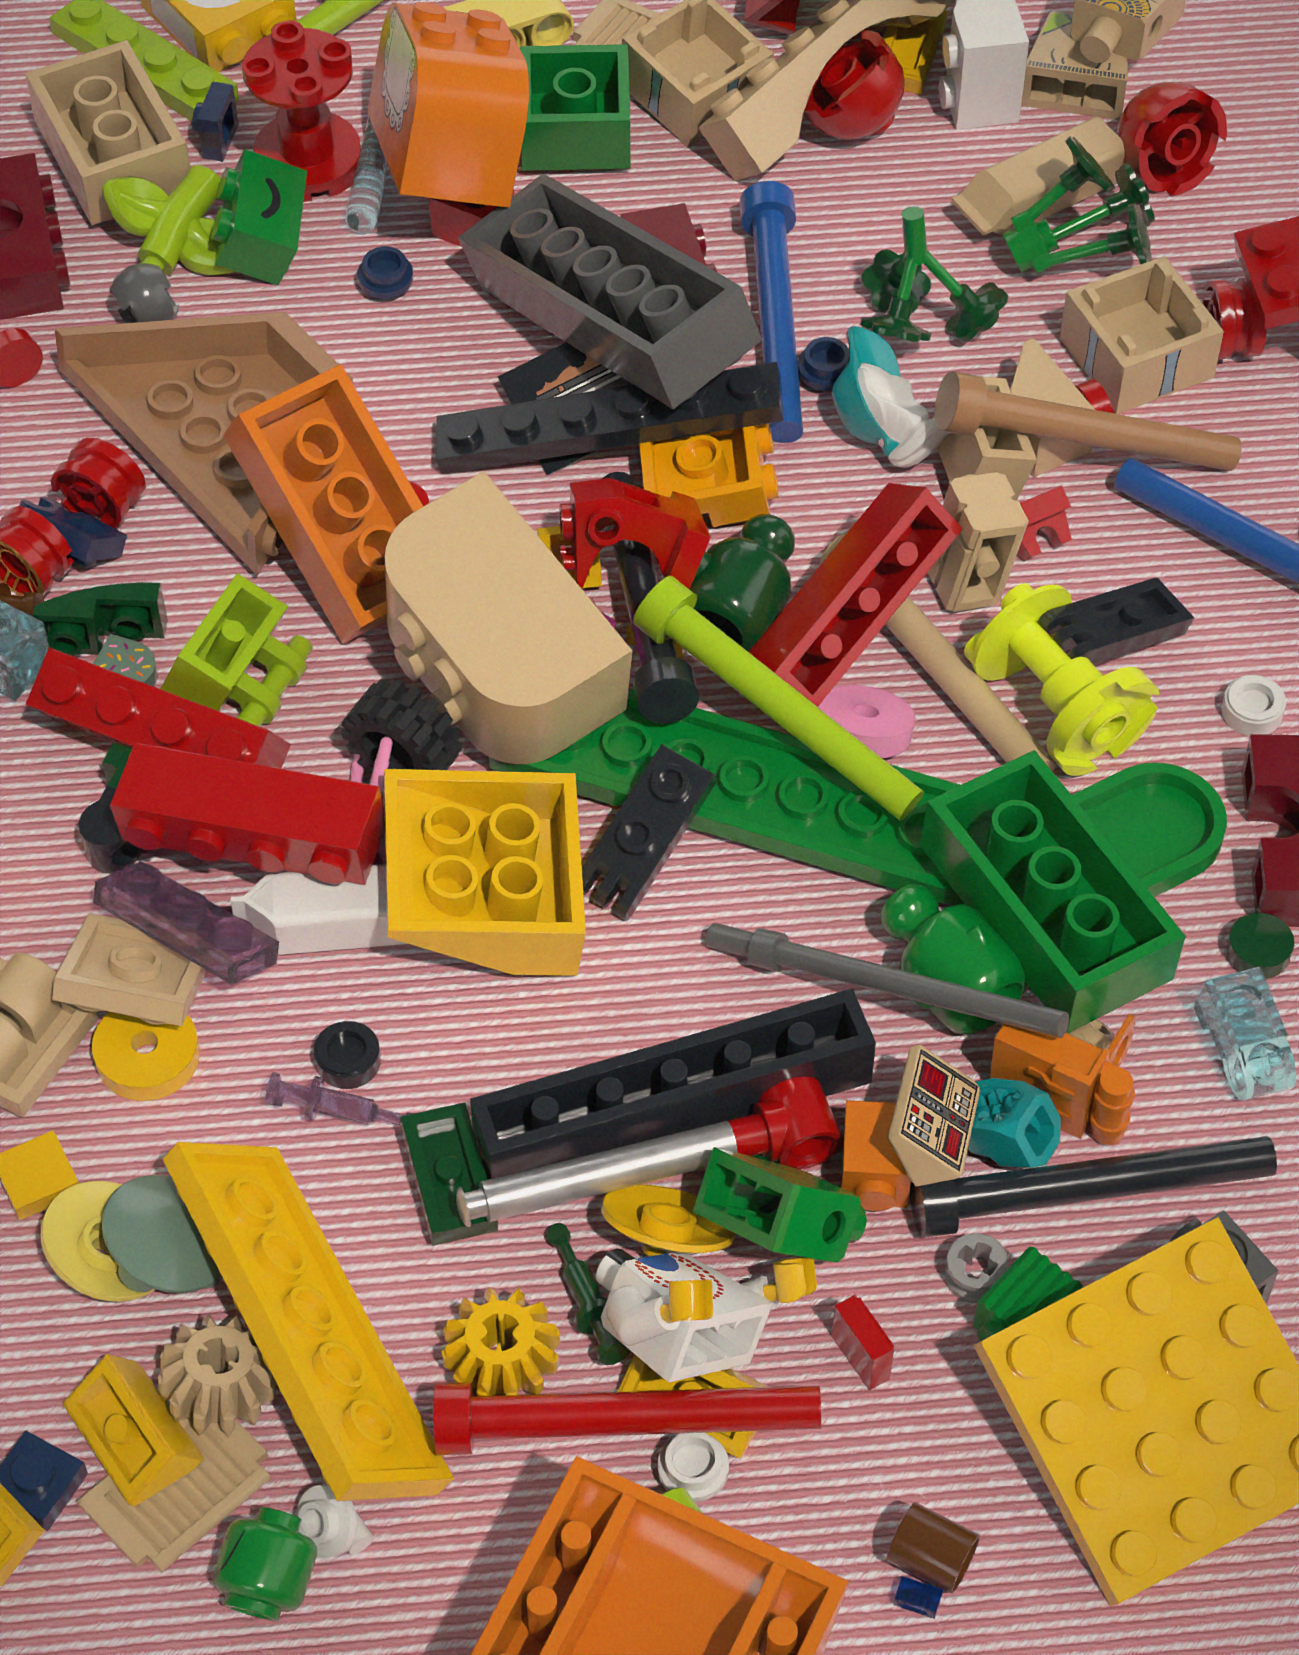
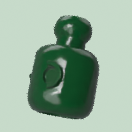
M759 514L750 518L743 526L740 538L729 537L713 544L707 552L705 551L690 587V590L697 595V601L693 609L748 652L780 615L789 600L791 577L785 562L789 560L795 550V536L792 528L784 520L771 514Z

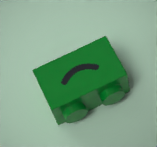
M244 149L235 169L225 168L217 190V199L224 201V205L220 207L211 231V239L218 241L215 265L277 286L279 285L298 251L307 170Z

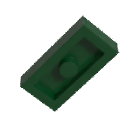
M466 1102L400 1116V1129L431 1245H439L498 1231V1220L488 1222L486 1216L470 1220L471 1226L467 1227L461 1220L457 1208L456 1193L459 1187L466 1193L478 1190L479 1182L487 1180Z

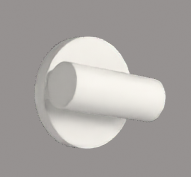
M326 1482L309 1488L301 1497L296 1514L297 1517L302 1519L298 1532L310 1537L315 1542L318 1557H334L347 1551L354 1555L363 1551L372 1543L374 1537L355 1511L352 1501H337Z

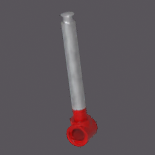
M795 1077L782 1081L768 1089L761 1096L758 1103L753 1105L752 1115L479 1182L478 1190L466 1193L459 1187L456 1193V1203L461 1220L467 1227H470V1220L486 1216L488 1222L707 1168L713 1147L747 1156L763 1154L770 1162L779 1160L781 1165L800 1170L817 1166L837 1154L843 1145V1138L820 1082L813 1077Z

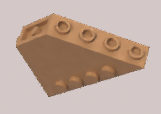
M286 312L55 328L59 370L258 576L269 556H277L284 541L223 434L238 414L339 364ZM348 374L350 380H351L352 383H353V377H351V376Z

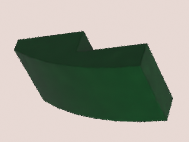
M156 582L111 584L70 592L35 605L32 615L41 652L47 653L50 647L71 656L77 654L98 655L103 647L105 636L110 634L131 640L140 638L165 639L168 622L161 583Z

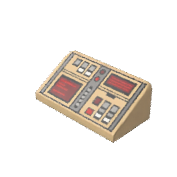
M922 1045L911 1046L908 1052L888 1135V1140L915 1186L953 1180L962 1175L980 1094L979 1086L975 1081Z

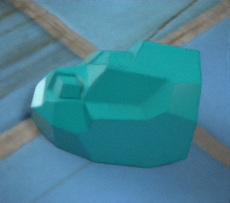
M998 1078L975 1081L979 1086L980 1094L968 1150L971 1153L992 1158L999 1166L1033 1168L1046 1165L1060 1143L1061 1117L1049 1094L1024 1081Z

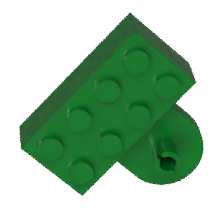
M1033 750L927 801L920 847L964 904L977 909L1013 950L1023 967L1026 984L1043 1006L1068 1013L1069 1023L1066 1033L1069 1034L1174 980L1186 935L1155 897L1196 877L1213 864L1221 850L1225 836L1227 814L1219 794L1204 778L1177 765L1157 762L1134 765L1071 795L1038 753Z

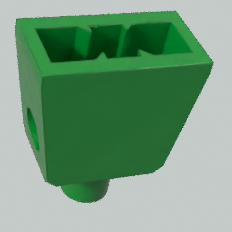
M713 1147L693 1209V1213L772 1252L836 1263L844 1258L848 1244L854 1243L861 1238L867 1222L866 1213L861 1206L858 1195L806 1171ZM758 1192L782 1197L779 1207L772 1212H762L757 1205Z

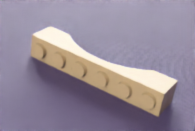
M832 0L818 11L817 16L820 21L810 29L809 26H806L796 31L782 43L785 49L782 55L776 60L770 57L750 70L746 75L750 83L742 90L733 89L717 99L710 107L714 114L698 127L734 181L763 173L798 142L803 112L812 87L826 63L846 41L867 27L883 25L909 27L936 18L956 0Z

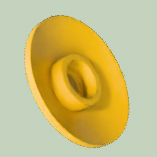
M640 1184L608 1192L603 1199L601 1210L606 1221L627 1237L641 1243L643 1252L649 1256L672 1252L682 1254L714 1252L731 1245L736 1233L693 1213L698 1195L679 1189Z

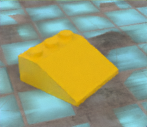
M384 769L388 938L512 975L577 976L586 936L576 773Z

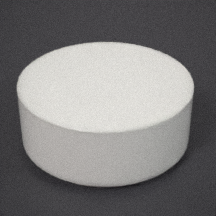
M1260 675L1241 676L1233 680L1225 691L1222 703V716L1227 725L1240 734L1250 736V734H1270L1281 724L1286 707V697L1281 687L1269 678Z

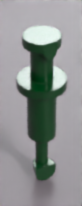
M562 1223L553 1224L548 1229L547 1236L550 1243L559 1248L566 1263L563 1277L579 1309L574 1318L575 1325L582 1334L595 1335L600 1345L596 1350V1355L602 1365L619 1363L631 1351L602 1325L601 1315L608 1298L603 1297L588 1263L576 1258L569 1243L571 1235L567 1226Z

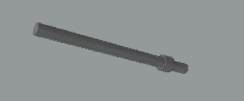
M713 923L707 932L706 943L708 947L748 957L749 963L757 967L778 971L783 966L1057 1038H1062L1068 1028L1069 1015L1065 1011L790 942L785 933L765 928H758L755 932L719 923Z

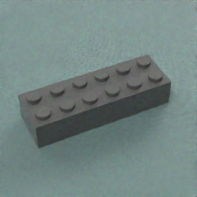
M544 173L512 196L510 208L497 207L458 236L481 289L672 409L693 397L700 388L727 367L737 363L744 354L762 341L740 285Z

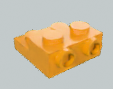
M762 424L640 443L644 489L668 498L671 497L673 491L695 498L701 514L709 513L713 527L748 521L759 514H770L769 500L780 498L774 464L764 465L763 455L774 453L770 425Z

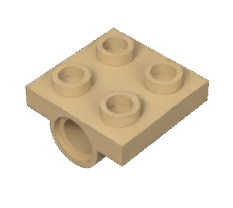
M19 952L15 953L9 961L0 958V1106L24 1118L98 1020L97 1012L82 1010L74 1004L52 1000L54 977L57 973L38 958Z

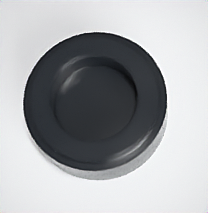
M342 1021L328 1026L316 1039L314 1045L316 1069L319 1076L327 1084L340 1089H354L367 1084L379 1071L381 1065L379 1041L376 1034L368 1026L355 1021Z

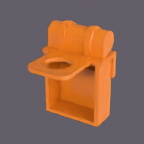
M1132 1014L1127 1015L1108 1049H1100L1067 1033L1062 1038H1057L1003 1024L994 1040L990 1079L1024 1081L1047 1092L1061 1117L1062 1131L1081 1139L1089 1124H1091L1092 1136L1096 1141L1105 1145H1114L1121 1141L1129 1127L1131 1118L1129 1109L1132 1107L1135 1097L1132 1075L1119 1066L1131 1045L1136 1016Z

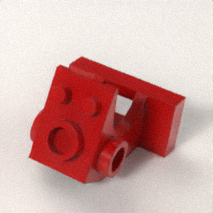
M612 478L570 483V503L560 504L561 540H571V545H560V560H562L563 567L566 570H573L575 581L581 588L585 584L594 559L603 548L614 545L620 540L640 542L651 548L657 558L663 578L673 576L690 590L711 538L695 498L675 491L668 498ZM615 525L610 531L600 532L605 527Z

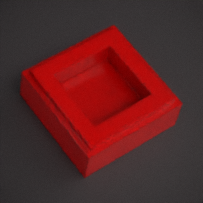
M853 1295L835 1305L832 1338L870 1391L890 1380L895 1346L860 1297L858 1298L856 1295Z

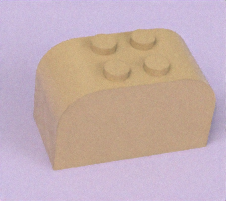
M485 471L480 472L415 511L394 529L385 551L387 626L390 638L396 647L394 651L396 659L402 670L411 680L415 681L420 678L432 693L430 698L432 697L439 703L436 710L440 714L448 712L452 717L453 721L449 726L456 723L478 750L495 760L505 763H536L556 755L627 709L632 649Z

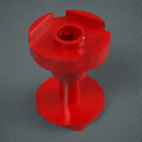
M297 21L279 22L272 27L270 35L261 38L250 47L242 62L243 81L252 95L268 105L279 107L276 118L266 124L256 136L254 152L307 170L303 202L312 201L311 193H321L329 190V197H332L347 190L357 180L362 170L360 136L351 123L331 113L325 103L342 93L351 81L353 75L351 46L347 41L339 39L330 33L312 28H303Z

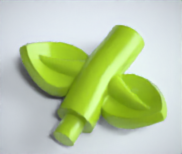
M193 165L170 195L152 181L134 176L111 178L102 186L108 208L120 227L130 234L146 237L138 251L141 263L158 265L165 275L172 273L178 260L188 270L198 274L220 275L236 272L215 265L218 241L211 239L214 220L202 218L217 199V190L221 179L211 169L201 165Z

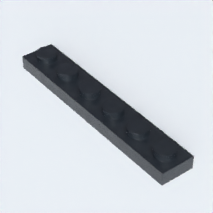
M777 362L724 370L700 388L693 397L683 401L674 409L637 386L628 385L437 416L436 462L443 475L782 422L784 420L780 371Z

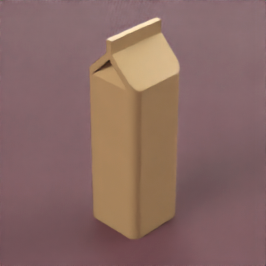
M1095 116L978 172L960 194L952 197L951 202L983 236L991 232L1003 236L1004 232L1014 228L1011 217L1030 208L1061 181L1059 175L1073 164L1071 150L1065 143L1068 137H1075L1083 145L1086 151L1099 163L1104 173L1114 185L1117 184L1115 171L1124 165L1125 149L1123 141L1101 117ZM1087 181L1074 193L1070 190L1034 221L1036 223L1104 189L1095 183Z

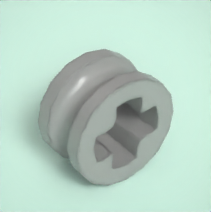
M972 1233L958 1238L949 1248L944 1271L945 1282L951 1293L962 1301L972 1304L977 1303L1007 1271L1009 1264L1007 1252L1002 1244L992 1236ZM974 1258L985 1260L988 1263L987 1272L981 1271L978 1279L964 1274L966 1263L972 1265Z

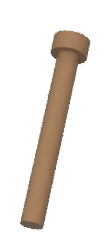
M955 371L948 372L943 378L935 402V422L938 429L959 434L972 435L982 425L1228 471L1236 468L1241 457L1242 445L1240 438L1237 436L987 390L985 380L981 376Z

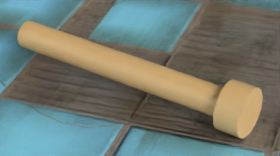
M847 532L837 537L827 547V549L821 557L820 565L828 557L832 550L837 546V544L842 540V538L847 534ZM908 596L885 625L1006 763L1035 750L1053 772L1056 762Z

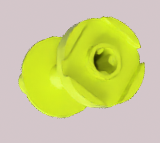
M1022 583L1015 586L1003 597L1000 604L1001 611L984 630L975 634L967 642L964 648V655L972 663L974 672L987 681L1004 679L1028 666L1044 684L1040 694L1041 700L1057 717L1050 728L1046 740L1048 755L1068 775L1080 776L1091 773L1098 769L1091 760L1101 756L1106 751L1114 759L1129 749L1145 732L1158 709L1151 700V696H1160L1159 689L1139 668L1123 667L1103 676L1088 658L1077 657L1071 659L1053 640L1056 633L1049 635L1038 624L1040 617L1048 610L1072 603L1071 594L1060 585L1051 584L1033 589L1028 583Z

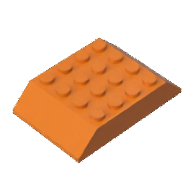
M576 1456L471 1655H823L846 1594L849 1580Z

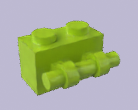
M236 573L177 656L160 689L217 711H221L228 699L231 698L241 706L242 711L237 716L238 719L261 727L262 724L270 723L280 710V697L287 687L295 686L307 669L306 659L312 652L313 647L309 640L299 635L293 636L287 645L274 638L272 635L289 606ZM256 660L265 665L268 671L261 683L246 674Z

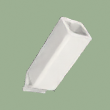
M386 864L372 865L366 885L345 881L339 884H329L314 878L312 875L297 872L272 873L263 877L244 896L231 897L237 938L250 937L275 955L407 944L387 936Z

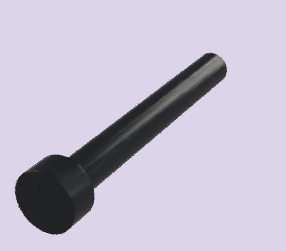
M612 472L602 478H612L634 486L631 476L624 472ZM615 525L608 526L609 531L613 529ZM620 540L612 546L641 667L633 678V688L638 709L642 716L649 721L655 723L677 722L689 716L699 703V692L694 672L686 661L677 658L671 638L658 644L633 624V618L638 607L647 594L658 584V579L650 548L640 542Z
M1269 1136L962 1177L921 1186H915L911 1182L910 1201L917 1232L921 1238L956 1234L959 1227V1219L1274 1176L1277 1171V1157L1271 1138Z

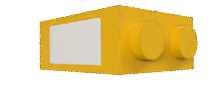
M141 0L142 7L188 54L217 72L243 60L253 44L271 34V29L275 24L288 20L297 21L294 0Z

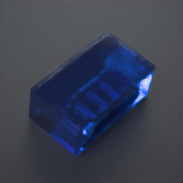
M902 1576L893 1605L935 1619L943 1596V1590Z

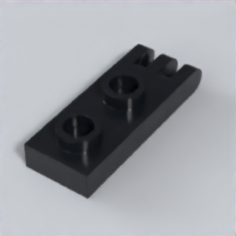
M1155 577L1050 609L1040 617L1038 624L1049 635L1056 633L1053 640L1063 651L1072 649L1068 655L1071 659L1086 657L1092 664L1185 635L1195 617L1160 579Z
M661 744L583 865V896L589 892L599 876L604 878L594 895L593 902L606 908L621 888L625 893L616 906L615 915L627 921L635 912L717 783L715 774Z

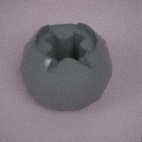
M139 263L128 266L116 275L109 288L110 293L114 294L121 306L118 312L124 323L174 320L179 311V304H175L167 290L171 285L158 265Z

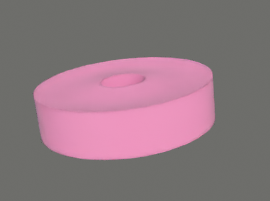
M864 685L834 687L818 706V708L881 758L898 755L904 752L911 743L916 719L915 713L906 701L888 691Z

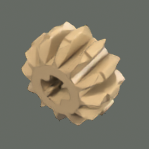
M207 1313L202 1321V1329L199 1331L181 1324L179 1332L176 1333V1343L164 1345V1350L160 1355V1368L162 1372L158 1376L159 1394L162 1395L163 1400L170 1401V1413L173 1415L175 1422L193 1417V1427L199 1436L211 1423H220L221 1429L228 1437L235 1429V1419L237 1418L256 1425L258 1418L261 1416V1405H272V1400L275 1398L276 1381L271 1371L265 1365L262 1353L251 1332H243V1324L237 1314L226 1326H216V1322Z

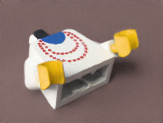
M616 1248L603 1258L596 1273L597 1282L610 1291L601 1315L602 1325L668 1382L747 1365L752 1360L769 1312L775 1309L779 1302L791 1303L799 1300L802 1296L810 1295L816 1291L817 1279L814 1259L795 1257L774 1262L775 1283L769 1277L762 1276L739 1284L688 1254L672 1252L636 1259L623 1249Z

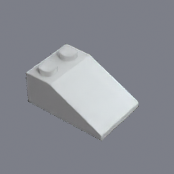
M957 0L953 10L951 35H945L942 44L944 63L947 68V76H940L939 98L942 108H950L956 130L1019 123L1029 40L1016 1Z

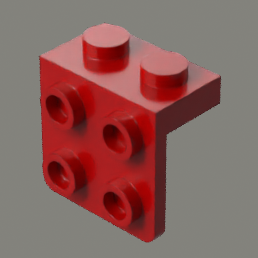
M1299 216L1234 232V248L1265 330L1298 322Z

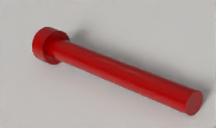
M471 1382L435 1383L433 1400L435 1451L437 1456L472 1455L474 1440L821 1429L820 1386L473 1397Z

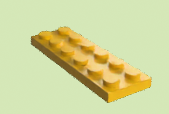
M177 1142L162 1160L177 1187L179 1197L185 1203L204 1240L207 1252L216 1263L233 1297L234 1305L242 1314L262 1353L265 1365L271 1371L291 1410L294 1422L300 1428L321 1469L324 1481L331 1488L336 1500L351 1501L439 1495L454 1477L443 1456L436 1455L433 1437L279 1149L266 1146Z

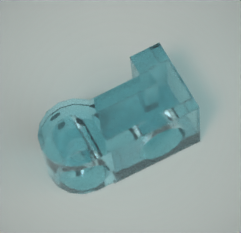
M1261 967L1205 980L1193 1008L1202 1029L1210 1030L1223 1061L1228 1083L1235 1096L1239 1100L1245 1101L1295 1087L1296 1067L1286 1038L1288 1034ZM1235 990H1242L1239 992L1229 994L1230 992Z

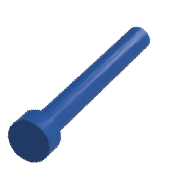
M762 181L749 186L741 194V225L744 231L754 239L763 364L777 362L781 375L784 421L769 423L772 440L778 443H791L803 435L787 233L793 229L796 223L795 198L792 190L785 184L776 181Z
M1129 458L1120 468L1115 479V489L1299 584L1298 543L1134 458Z

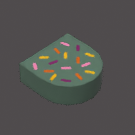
M110 634L93 663L153 687L157 682L158 673L152 651L146 645L124 637Z

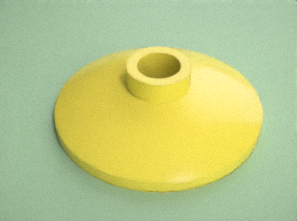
M108 1181L79 1183L57 1195L44 1214L40 1237L43 1252L50 1266L63 1281L75 1290L104 1301H131L145 1297L156 1289L153 1288L148 1292H136L128 1288L121 1281L118 1274L119 1265L109 1253L103 1238L102 1216L105 1206L112 1194L122 1185ZM97 1249L106 1252L108 1255L99 1252Z

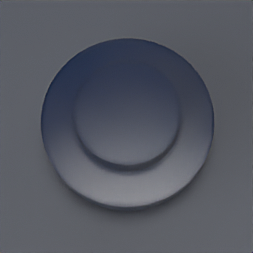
M389 246L377 247L367 252L357 271L360 288L366 294L381 299L402 295L411 287L414 278L412 265L400 250Z
M820 337L812 340L798 359V374L802 381L814 389L832 390L835 381L849 361L847 345L841 340L832 337Z

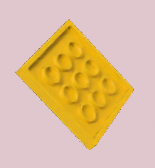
M1219 1217L973 1345L1110 1606L1124 1602L1299 1504V1364Z

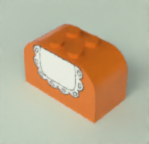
M417 2L414 5L392 3L386 13L381 31L367 113L399 194L510 208L526 128L529 103V75L526 60L504 18L486 10L474 9L466 13L446 10L440 5L429 2Z

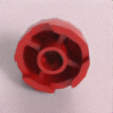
M863 31L861 32V39L863 41H859L849 47L843 44L826 63L814 83L803 114L823 134L844 141L854 140L869 135H878L892 124L904 94V73L895 54L877 32Z
M1162 82L1141 90L1128 102L1119 118L1116 134L1122 139L1125 149L1124 164L1128 163L1144 186L1155 192L1167 191L1172 196H1176L1197 187L1215 167L1209 161L1216 150L1218 139L1221 138L1226 141L1227 138L1226 114L1219 101L1198 88L1183 82Z

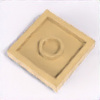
M89 913L54 977L52 1000L74 1004L85 1011L97 1012L104 1010L139 1017L150 1024L169 1023L182 1026L212 961L215 938Z

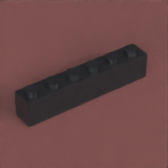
M851 988L470 1098L472 1127L487 1179L490 1180L752 1115L753 1105L758 1103L761 1096L768 1089L791 1078L803 1076L816 1078L820 1082L825 1096L872 1083L876 1041L854 990Z

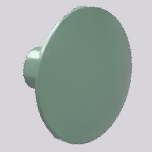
M148 1175L138 1177L126 1182L112 1194L103 1212L102 1233L109 1253L119 1265V1277L128 1288L136 1292H148L154 1288L171 1293H188L212 1288L220 1282L222 1275L213 1258L207 1252L204 1240L185 1203L179 1197L177 1187L171 1176Z

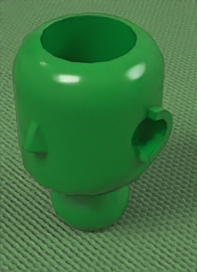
M914 883L900 888L884 904L881 910V922L884 929L894 939L904 940L907 943L902 953L901 970L1020 1000L1027 985L1023 967L1013 950L977 909L965 904H957L940 911L939 902L930 888ZM914 1001L920 1008L929 1009L950 1031L959 1034H976L985 1031L997 1023L992 1020Z

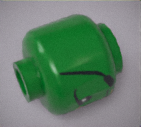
M260 1507L257 1520L241 1518L230 1523L213 1573V1582L216 1589L226 1595L223 1602L224 1607L273 1622L279 1621L281 1612H291L300 1608L304 1601L317 1557L315 1542L310 1537L298 1532L302 1521L301 1518L283 1511Z

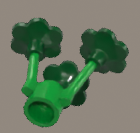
M1070 136L1065 140V143L1071 150L1073 164L1059 175L1061 181L1030 208L1011 217L1014 228L1003 233L1021 273L1035 268L1038 274L1054 265L1111 251L1112 255L1132 251L1139 259L1141 265L1153 260L1150 252L1151 245L1147 227L1155 222V216L1149 204L1148 192L1143 182L1136 177L1132 167L1126 163L1115 171V178L1120 188L1119 192L1103 199V205L1054 229H1050L1046 218L1035 223L1034 220L1069 190L1074 193L1087 181L1101 186L1106 192H1110L1115 188L1094 157L1086 151L1075 137L1072 138ZM1128 212L1129 221L1126 229L1108 233V239L1051 253L1060 248L1057 240L1107 216L1114 219Z

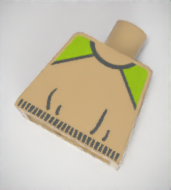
M1063 11L1049 13L1027 58L1021 106L1119 120L1123 112L1128 80L1127 58L1112 53L1108 60L1103 63H1095L1088 60L1081 53L1080 42L1075 41L1070 35L1073 13Z

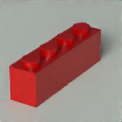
M888 483L749 653L818 707L963 528L926 487Z
M50 647L25 704L53 720L129 748H133L136 742L282 768L291 746L290 743L270 730Z
M136 742L110 804L122 840L128 841L136 847L146 850H156L162 847L189 852L191 855L205 861L226 859L251 864L259 870L271 873L286 870L308 874L329 884H339L345 881L366 885L385 830L384 805L379 786Z

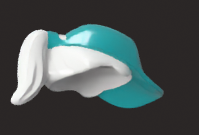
M850 326L847 330L849 361L832 388V397L843 427L852 436L865 443L880 445L883 453L895 466L902 468L911 467L930 455L943 439L953 432L938 429L935 418L929 420L927 409L914 399L911 384L908 380L901 377L897 358L888 342L875 332L857 326Z

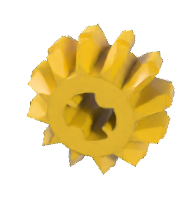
M490 1286L484 1293L485 1304L481 1306L463 1298L462 1304L459 1306L461 1319L447 1320L444 1327L445 1341L449 1344L442 1350L443 1364L448 1371L455 1372L453 1375L454 1383L471 1382L472 1390L477 1388V1397L495 1396V1394H504V1396L518 1395L520 1389L533 1395H540L544 1390L542 1376L555 1375L559 1367L558 1354L554 1350L560 1345L559 1328L555 1324L547 1323L548 1309L543 1304V1301L525 1307V1294L521 1292L519 1287L509 1296L507 1301L498 1300V1294ZM507 1344L513 1346L512 1348L506 1350ZM497 1345L496 1351L489 1349V1348H491V1347Z

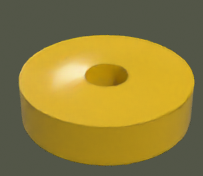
M108 1012L99 1022L94 1032L92 1054L98 1075L109 1090L126 1099L151 1101L175 1093L191 1079L199 1063L200 1045L196 1027L188 1014L183 1025L179 1026L169 1023L150 1024L139 1017ZM151 1044L156 1046L149 1053L142 1054L136 1052L143 1045Z

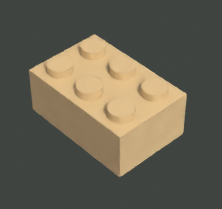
M127 40L25 73L34 120L91 225L113 218L102 190V186L108 179L121 176L141 177L152 181L170 195L189 171L190 162L187 143Z

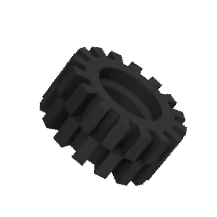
M380 679L377 683L374 682L343 719L341 724L344 727L341 730L342 739L349 741L346 748L350 754H359L361 756L357 763L364 769L369 766L372 769L374 768L380 741L384 737H389L392 739L393 745L388 769L448 770L462 750L463 743L458 741L461 734L458 728L449 726L453 719L448 712L440 714L436 710L439 705L437 701L432 697L425 701L421 698L422 690L412 685L406 691L403 681L395 679L391 684L387 679Z

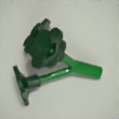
M915 206L904 209L901 213L904 253L898 255L888 249L879 251L873 259L872 266L867 267L863 271L860 279L862 287L871 293L870 303L872 307L881 313L888 312V314L880 317H861L859 325L871 329L876 334L897 337L906 341H930L932 333L921 329L910 321V315L917 310L920 299L926 297L931 289L930 278L921 271L922 264H924L951 293L950 301L956 306L955 313L949 319L946 326L947 331L951 335L955 336L960 342L965 343L973 339L978 332L990 329L997 322L999 311L1006 305L1008 294L1003 289H999L994 282L985 283L976 292L967 284L960 285L927 250L924 210Z

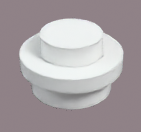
M681 1433L676 1435L664 1445L660 1452L658 1475L666 1491L683 1487L695 1502H701L715 1496L724 1487L728 1478L729 1460L727 1453L719 1441L706 1433Z

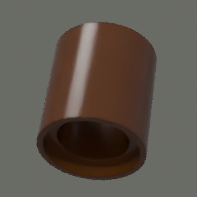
M914 1502L897 1529L886 1561L953 1594L973 1559L981 1535Z

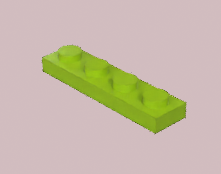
M73 0L49 17L52 34L84 54L127 40L164 105L191 122L196 104L204 102L212 81L232 84L235 102L239 100L237 83L103 0Z

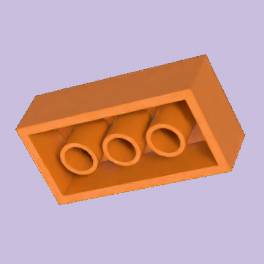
M339 364L238 414L223 434V437L342 644H345L387 621L386 546L391 534L399 523L422 508L423 505L342 364Z

